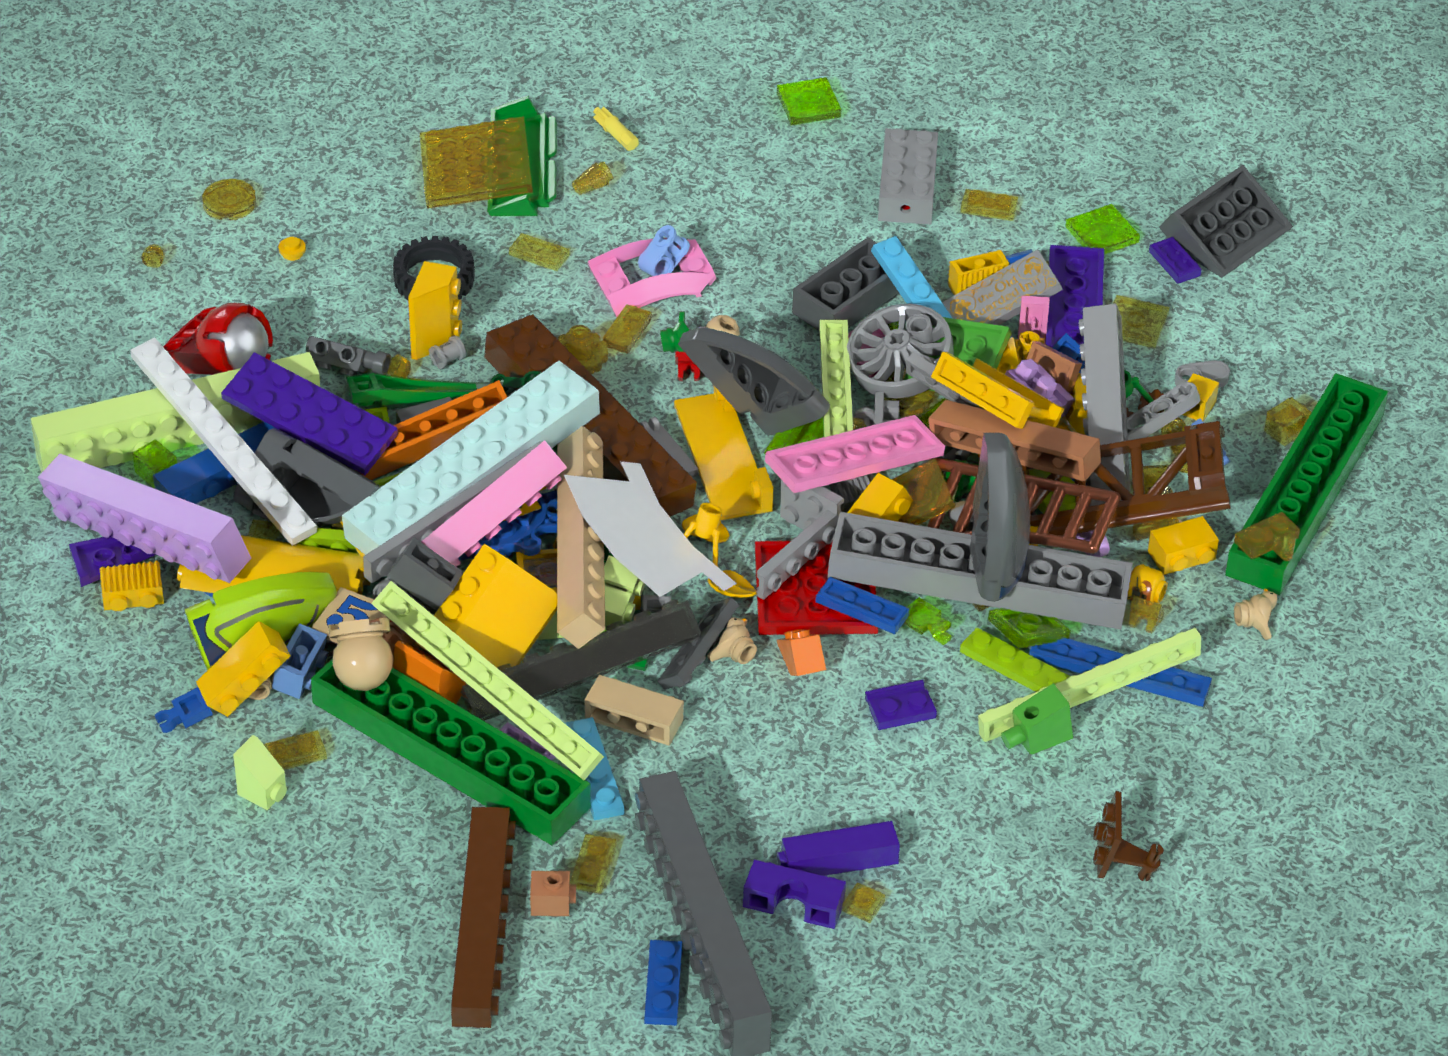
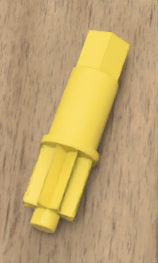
M604 106L601 109L599 107L594 109L593 113L595 116L593 118L626 150H634L639 145L638 138L619 121L618 117L610 113Z

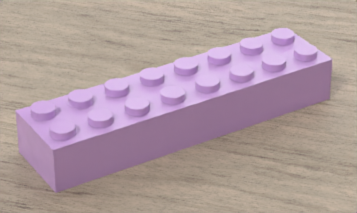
M59 454L38 476L43 487V493L50 500L54 508V514L62 521L68 520L85 530L91 529L106 538L111 536L126 546H135L147 554H156L170 563H179L191 571L197 570L214 580L218 578L228 583L251 560V556L233 518L63 454Z

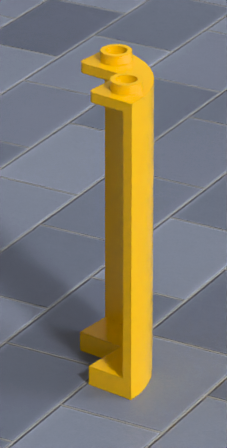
M243 535L241 537L251 556V560L230 583L218 578L214 580L205 573L197 570L191 571L181 564L177 573V579L181 581L179 588L214 593L230 586L263 577L297 572L329 573L337 592L341 587L362 595L363 586L371 584L364 577L363 557L358 553L301 544L292 546L288 542Z

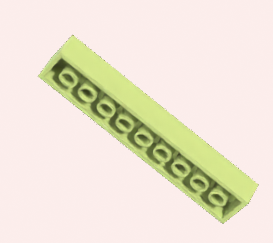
M310 352L272 361L320 387V375ZM241 368L193 379L192 381L238 434L264 422L222 399L221 392ZM158 388L30 418L36 459L41 473L59 454L98 468H103L204 443Z

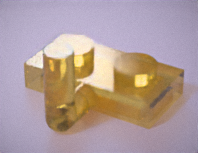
M1280 512L1235 533L1234 542L1251 559L1274 550L1284 561H1290L1293 558L1295 542L1299 538L1300 529L1283 512Z

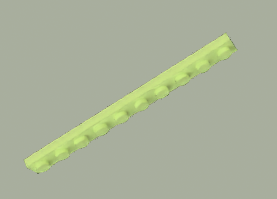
M392 581L388 583L371 603L582 780H585L604 758L600 752Z

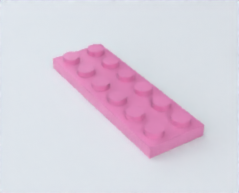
M916 415L767 451L765 462L793 493L943 456L945 445Z

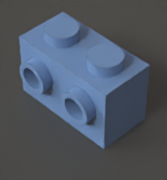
M299 623L286 646L291 656L274 672L272 689L297 699L301 698L305 689L310 690L311 678L316 674L317 667L323 668L328 656V652L324 651L327 634Z

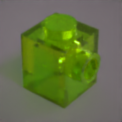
M156 439L132 452L135 473L154 489L153 475L177 464V457Z

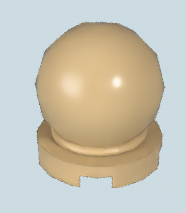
M380 618V624L378 622H369V619L339 622V629L338 625H328L329 637L337 638L339 642L333 651L334 671L345 686L353 690L368 691L377 688L388 678L392 670L393 655L390 645L382 636L383 633L390 632L389 618Z

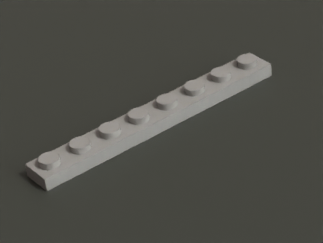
M539 441L363 556L364 577L373 583L379 578L386 576L396 559L413 538L420 542L541 444V442Z

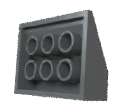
M1241 165L1176 210L1159 226L1167 238L1173 237L1194 261L1221 278L1293 227L1244 165Z

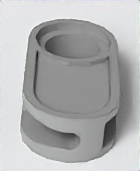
M1217 360L1183 364L1176 370L1175 385L1178 386L1188 382L1182 376H1192L1194 373L1219 382L1218 388L1228 383L1230 368L1224 362Z

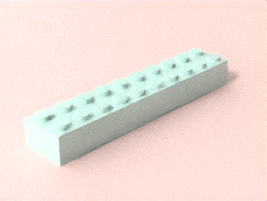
M557 361L379 488L373 495L368 496L344 513L342 521L345 539L366 555L539 441L542 443L545 440L552 449L600 414L599 390L562 362Z

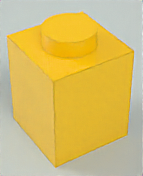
M1193 373L1188 382L1195 384L1197 387L1200 402L1182 415L1195 420L1201 418L1204 422L1216 403L1219 382Z

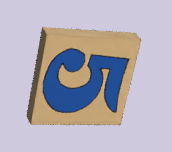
M340 587L335 599L328 604L312 629L327 634L326 640L338 644L337 638L329 637L328 625H338L339 629V622L369 619L371 621L376 618L387 617L371 604L375 599Z

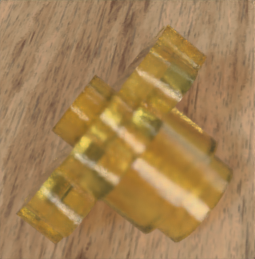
M575 325L569 329V332L558 337V340L591 374L601 371L602 364L608 361L607 342L600 341L599 334L592 333L587 326Z

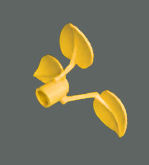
M702 503L698 514L684 519L681 526L685 531L684 535L686 538L692 535L713 542L712 563L718 567V543L728 541L729 532L720 521L723 510L715 504ZM723 570V572L737 584L725 591L712 580L707 579L709 585L715 591L726 596L751 597L757 595L756 589L743 576L731 570Z

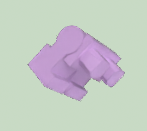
M1032 359L1022 360L1016 369L1007 370L1005 375L1064 408L1059 422L1064 420L1075 399L1059 383H1056V380L1040 364L1037 365Z

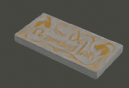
M1037 249L942 303L953 319L1000 325L1020 314L1022 296L1051 297L1063 289Z

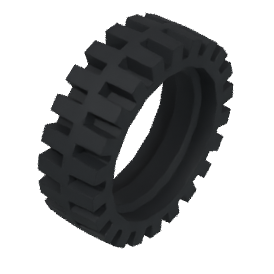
M427 236L421 237V242L414 239L411 240V245L407 243L403 245L402 250L399 249L394 257L393 276L395 287L401 296L404 295L406 300H408L416 281L407 272L416 264L428 260H442L460 268L457 274V278L461 279L458 299L461 300L462 295L466 296L469 293V289L473 287L475 278L474 259L471 251L467 250V246L464 244L459 245L458 240L453 239L450 242L449 237L443 236L442 240H439L438 236H432V240H428Z

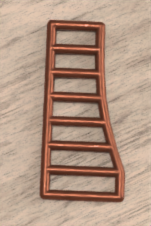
M941 458L929 459L912 497L913 502L904 515L902 523H914L937 470L948 471L951 473L927 527L939 529L962 475L976 477L953 532L972 535V531H965L973 515L972 506L979 466ZM1024 474L1030 510L1039 489L1053 492L1037 531L1030 532L1029 544L1060 547L1091 554L1097 553L1120 501V494L1115 491ZM1065 494L1080 497L1064 535L1049 534ZM1091 500L1105 501V506L1090 541L1075 538Z

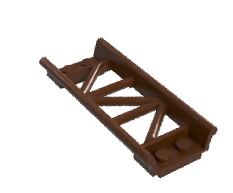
M1220 421L1185 426L1184 431L1100 445L1101 458L1131 453L1133 495L1101 463L1093 471L1112 491L1118 492L1122 500L1118 503L1108 529L1231 509L1225 483L1222 438L1225 437V431ZM1185 444V447L1145 494L1142 451ZM1187 463L1189 490L1162 494ZM1021 465L1023 474L1029 475L1030 469H1034ZM1050 473L1047 479L1060 481L1063 476ZM1074 479V484L1086 486V481ZM1039 489L1030 510V526L1039 527L1044 514L1031 515L1051 491ZM1075 496L1076 505L1080 498L1078 496ZM1105 504L1088 507L1077 534L1094 531ZM1074 509L1058 511L1049 534L1063 536Z

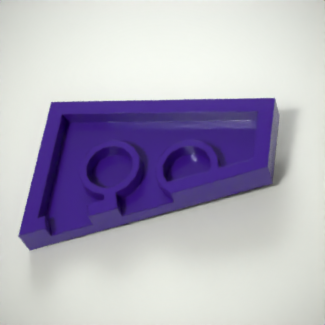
M111 536L69 544L70 554L81 587L99 580L100 568L102 566L106 568L107 566L113 567L114 565L118 567L120 564L123 566L125 564H136L156 555L153 553L147 554L140 548L132 545L126 546Z

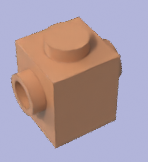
M531 871V916H569L570 903L576 904V884H570V871Z

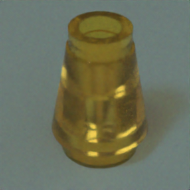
M594 162L576 180L572 181V187L580 196L608 186L609 181L613 180V176L605 162Z

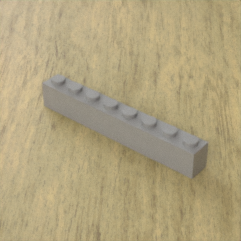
M1116 303L1083 308V319H1079L1080 334L1084 336V343L1080 344V354L1082 361H1085V368L1081 369V379L1083 385H1086V393L1082 394V403L1084 410H1087L1088 417L1083 419L1084 433L1087 436L1099 438L1100 445L1127 441L1122 316ZM1129 454L1101 458V464L1130 492ZM1094 472L1086 480L1087 486L1112 491ZM1092 499L1089 506L1105 504L1106 502Z

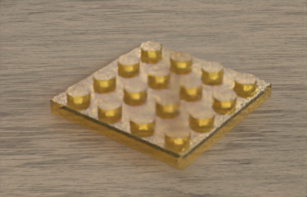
M524 117L420 133L427 209L533 192Z

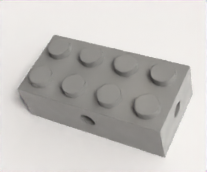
M885 128L878 221L931 225L938 132Z

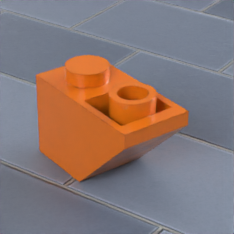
M798 629L784 632L785 638L777 639V645L791 676H801L826 670L819 634H810L809 630Z

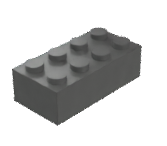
M867 237L793 288L792 314L818 331L820 320H848V328H850L899 293L871 252L873 245L877 243Z

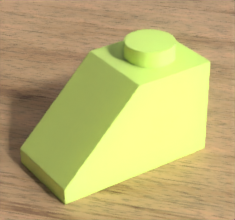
M252 735L233 754L237 794L268 810L275 802H280L286 794L285 771L259 738Z

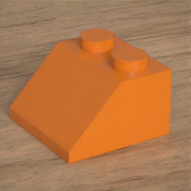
M399 640L396 642L394 669L452 703L457 704L468 684L427 652Z

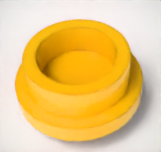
M287 237L279 243V253L286 260H298L305 253L306 244L300 238Z

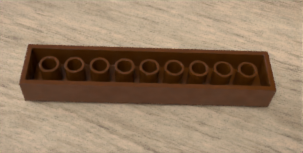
M533 314L486 332L484 358L499 374H503L506 377L523 378L529 371L543 372L557 361H560L599 390L600 414L583 426L591 433H596L603 442V479L629 481L621 462L639 463L659 504L669 517L693 507L697 482Z

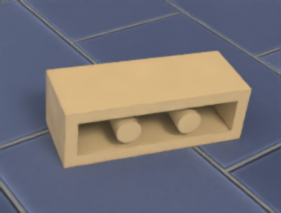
M598 675L585 698V719L593 717L595 723L670 746L683 722V700L602 675Z

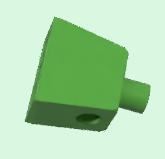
M1053 683L1015 707L1012 711L1014 727L1001 733V738L1008 749L1022 743L1029 754L1032 755L1073 739L1070 704Z

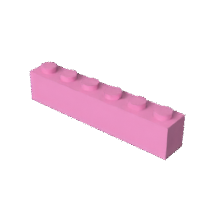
M544 440L422 540L421 543L457 567L461 564L458 558L463 553L469 557L482 546L478 542L481 538L485 536L490 540L502 530L498 524L504 519L510 523L520 515L522 511L519 507L522 504L526 503L529 507L542 496L539 490L544 486L550 490L561 481L562 478L559 474L567 468L566 465Z

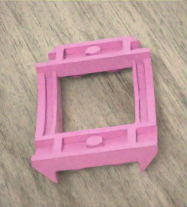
M653 239L622 245L589 260L587 264L618 318L622 316L621 312L634 306L639 309L650 303L681 295H695L696 298L702 296L701 291L707 284L711 286L717 278L696 239H687L690 244L689 250L677 264L681 272L656 275L630 284L619 263L640 256Z

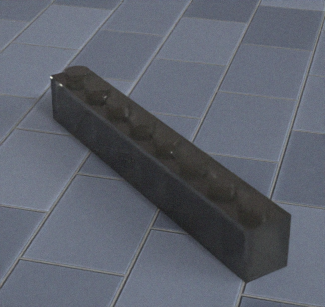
M678 599L663 604L661 606L662 610L651 614L650 610H646L633 617L634 621L623 624L622 621H617L606 626L607 631L600 633L579 649L573 644L567 645L566 642L551 647L548 654L539 656L538 653H534L522 658V663L511 667L509 663L497 668L535 700L539 701L594 680L598 675H607L695 641L701 635V631L688 600L679 603ZM465 682L466 685L462 686L460 693L469 713L483 721L503 715L502 712Z

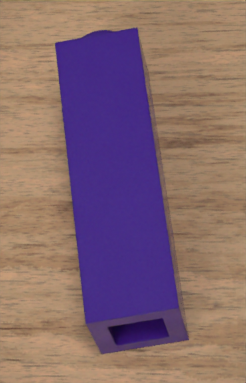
M892 821L782 838L781 851L777 852V863L780 866L796 870L800 869L821 876L899 864L900 843Z

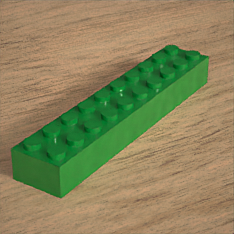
M1337 373L1334 374L1230 548L1225 576L1281 595L1382 420L1388 391Z
M333 659L311 678L313 704L486 807L510 808V821H516V825L551 846L591 808V783L582 780L576 774L393 667L388 678L380 686L368 691L353 690L345 686L335 674Z

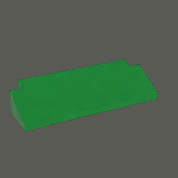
M529 95L491 108L487 208L490 216H538V207H549V202L556 198L557 164L554 160H550V158L557 153V120L553 116L547 117L546 113L539 114Z

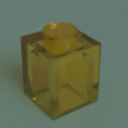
M1290 397L1267 411L1264 431L1280 444L1286 446L1297 438L1311 411Z

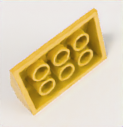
M484 544L460 577L454 590L445 599L434 616L510 678L557 611V592L499 552ZM415 642L423 651H425V652H427L428 654H430L431 656H433V655H432L431 653H429L425 648H423L419 643Z

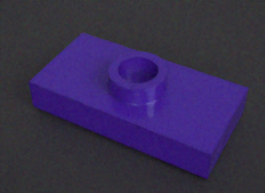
M1173 237L1150 244L1149 253L1177 284L1201 276L1202 269Z

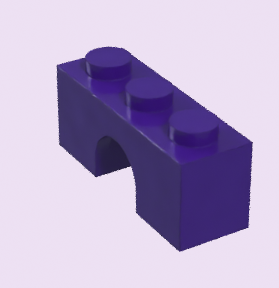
M754 859L743 887V907L774 914L778 903L785 899H796L805 905L804 922L835 929L845 902L846 881Z

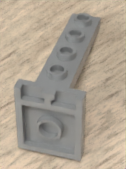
M781 480L780 517L804 531L758 569V597L764 600L773 591H777L784 581L791 575H795L808 560L814 559L823 547L833 542L840 514V506L844 503L842 496L823 486L793 493Z

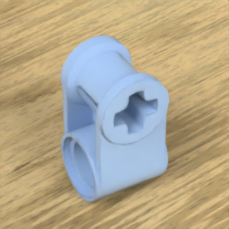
M671 225L663 226L657 231L651 243L640 255L638 260L639 268L651 276L672 273L680 260L687 254L690 247L689 241L684 237H679Z

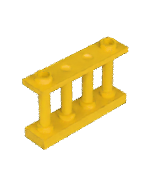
M942 352L931 375V378L1019 429H1023L1027 420L1056 428L1064 411V408L980 359H975L973 366L948 352Z

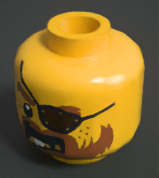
M1144 564L1135 566L1131 571L1127 599L1146 607H1151L1155 603L1159 604L1163 600L1168 587V582L1165 581L1163 573Z

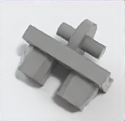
M875 391L874 410L868 406L857 410L853 416L855 426L864 428L898 419L899 401L884 400V392Z

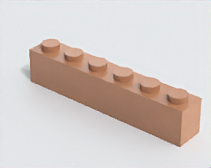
M945 400L929 417L930 431L946 446L981 454L984 433H1003L1007 435L1015 448L1021 465L1081 481H1086L1101 463L1099 438L1028 420L1023 429H1019L987 410Z

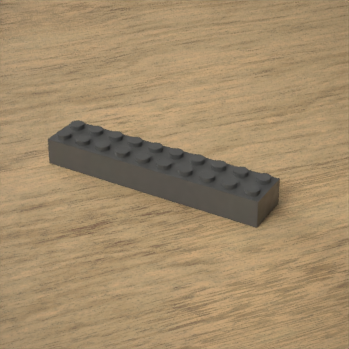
M676 771L640 778L639 792L635 793L636 805L639 810L638 813H635L638 831H644L646 835L644 836V845L647 854H653L654 856L653 868L657 878L662 877L663 879L662 891L665 901H671L673 905L671 907V914L675 926H681L682 931L680 935L683 948L685 950L690 949L692 954L690 955V964L693 973L700 975L699 985L703 999L709 998L711 1004L709 1005V1013L712 1023L719 1024L721 1029L719 1030L721 1046L723 1050L728 1049L731 1056H753L770 1052L772 1011Z

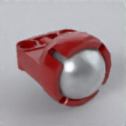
M225 303L218 307L202 310L184 325L163 347L185 373L214 375L242 368L254 352L270 360L271 354L267 353L268 347L273 345V334L270 323L262 311L245 303Z

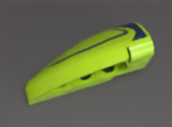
M297 572L280 574L221 589L213 593L215 604H212L211 600L207 599L185 608L184 611L196 645L208 670L258 621L278 631L287 646L299 623L312 628L328 604L335 599L337 591L329 573Z

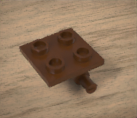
M1115 791L1111 802H1106L1104 805L1102 821L1097 822L1094 828L1093 839L1097 841V847L1094 852L1093 864L1097 865V878L1104 879L1113 861L1141 867L1138 872V878L1144 881V878L1145 881H1149L1153 872L1157 871L1161 864L1160 857L1164 849L1160 844H1158L1157 848L1156 844H1152L1149 852L1122 839V792Z

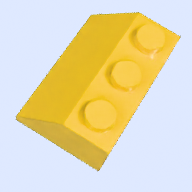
M424 261L408 297L411 359L418 360L429 355V349L432 346H440L448 342L450 337L454 335L459 337L461 335L463 323L462 320H459L462 301L458 299L461 279L457 278L456 266Z

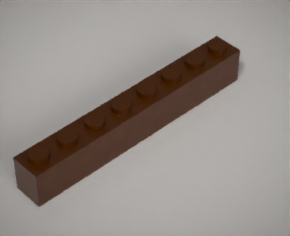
M472 807L451 1002L452 1027L491 1028L492 1016L499 1015V996H494L495 990H501L502 970H497V964L504 963V945L499 944L500 939H506L507 920L502 919V913L508 914L509 894H504V889L511 888V870L506 868L507 864H513L514 846L509 845V840H515L516 821H510V808Z

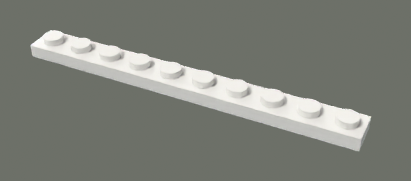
M155 337L130 350L131 358L292 546L317 533V525Z

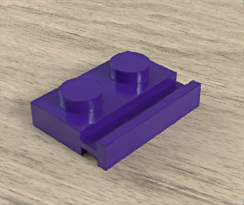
M923 680L865 691V700L869 705V710L878 730L936 718L937 710L928 690L924 687Z

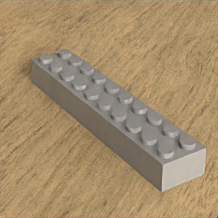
M840 512L830 551L827 578L832 577L838 580L1120 630L1122 628L1133 563L1029 545L1026 566L1019 582L1003 599L992 602L983 599L978 592L970 553L972 535Z

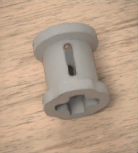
M454 335L449 338L448 342L440 346H432L429 349V355L434 365L441 370L447 366V363L455 359L461 360L465 358L466 349L460 338Z

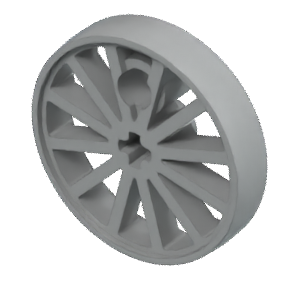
M896 304L877 310L863 319L853 330L847 343V351L850 358V370L863 389L874 395L875 391L884 392V398H905L920 394L929 389V387L915 378L903 380L906 359L911 353L914 352L919 356L926 357L941 355L942 352L954 355V346L949 325L938 312L918 304ZM899 321L898 329L890 330L887 324ZM877 329H881L885 337L880 338L872 335V333ZM945 337L944 341L939 343H933L939 340L940 338ZM862 344H866V345H869V346H871V347H874V348H864V349H860V347L862 346ZM928 357L929 359H931V360L933 361L934 365L936 366V365H937V362H938V360H939V358H938V359H934V358ZM868 361L863 365H857V362ZM895 370L894 382H886ZM878 371L875 377H868L869 375Z

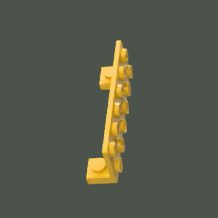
M715 386L713 394L675 400L674 407L695 465L698 467V473L709 503L715 504L723 510L721 520L772 512V482L766 467L757 468L734 407Z

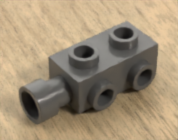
M310 336L306 343V352H310L317 367L331 370L332 365L341 367L340 373L351 376L357 375V372L367 373L368 368L372 369L373 373L386 375L391 364V355L382 351L374 353Z

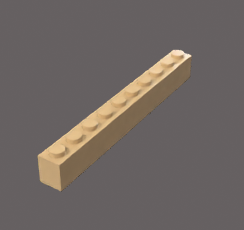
M581 426L557 445V456L567 467L559 474L562 480L557 483V633L578 649L605 630L604 543L583 518L564 475L603 479V442L596 433H591L584 426Z

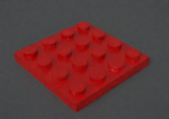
M755 541L756 591L757 587H759L758 569L791 541ZM832 543L823 547L814 559L808 560L795 575H791L784 581L777 591H773L764 600L757 596L758 635H784V632L798 629L809 630L810 634H878V628L816 603L817 593L828 580ZM840 580L876 595L875 586Z

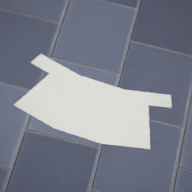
M621 462L629 481L564 475L586 522L612 555L659 597L700 573L705 574L723 591L737 584L689 542L659 504L641 464Z

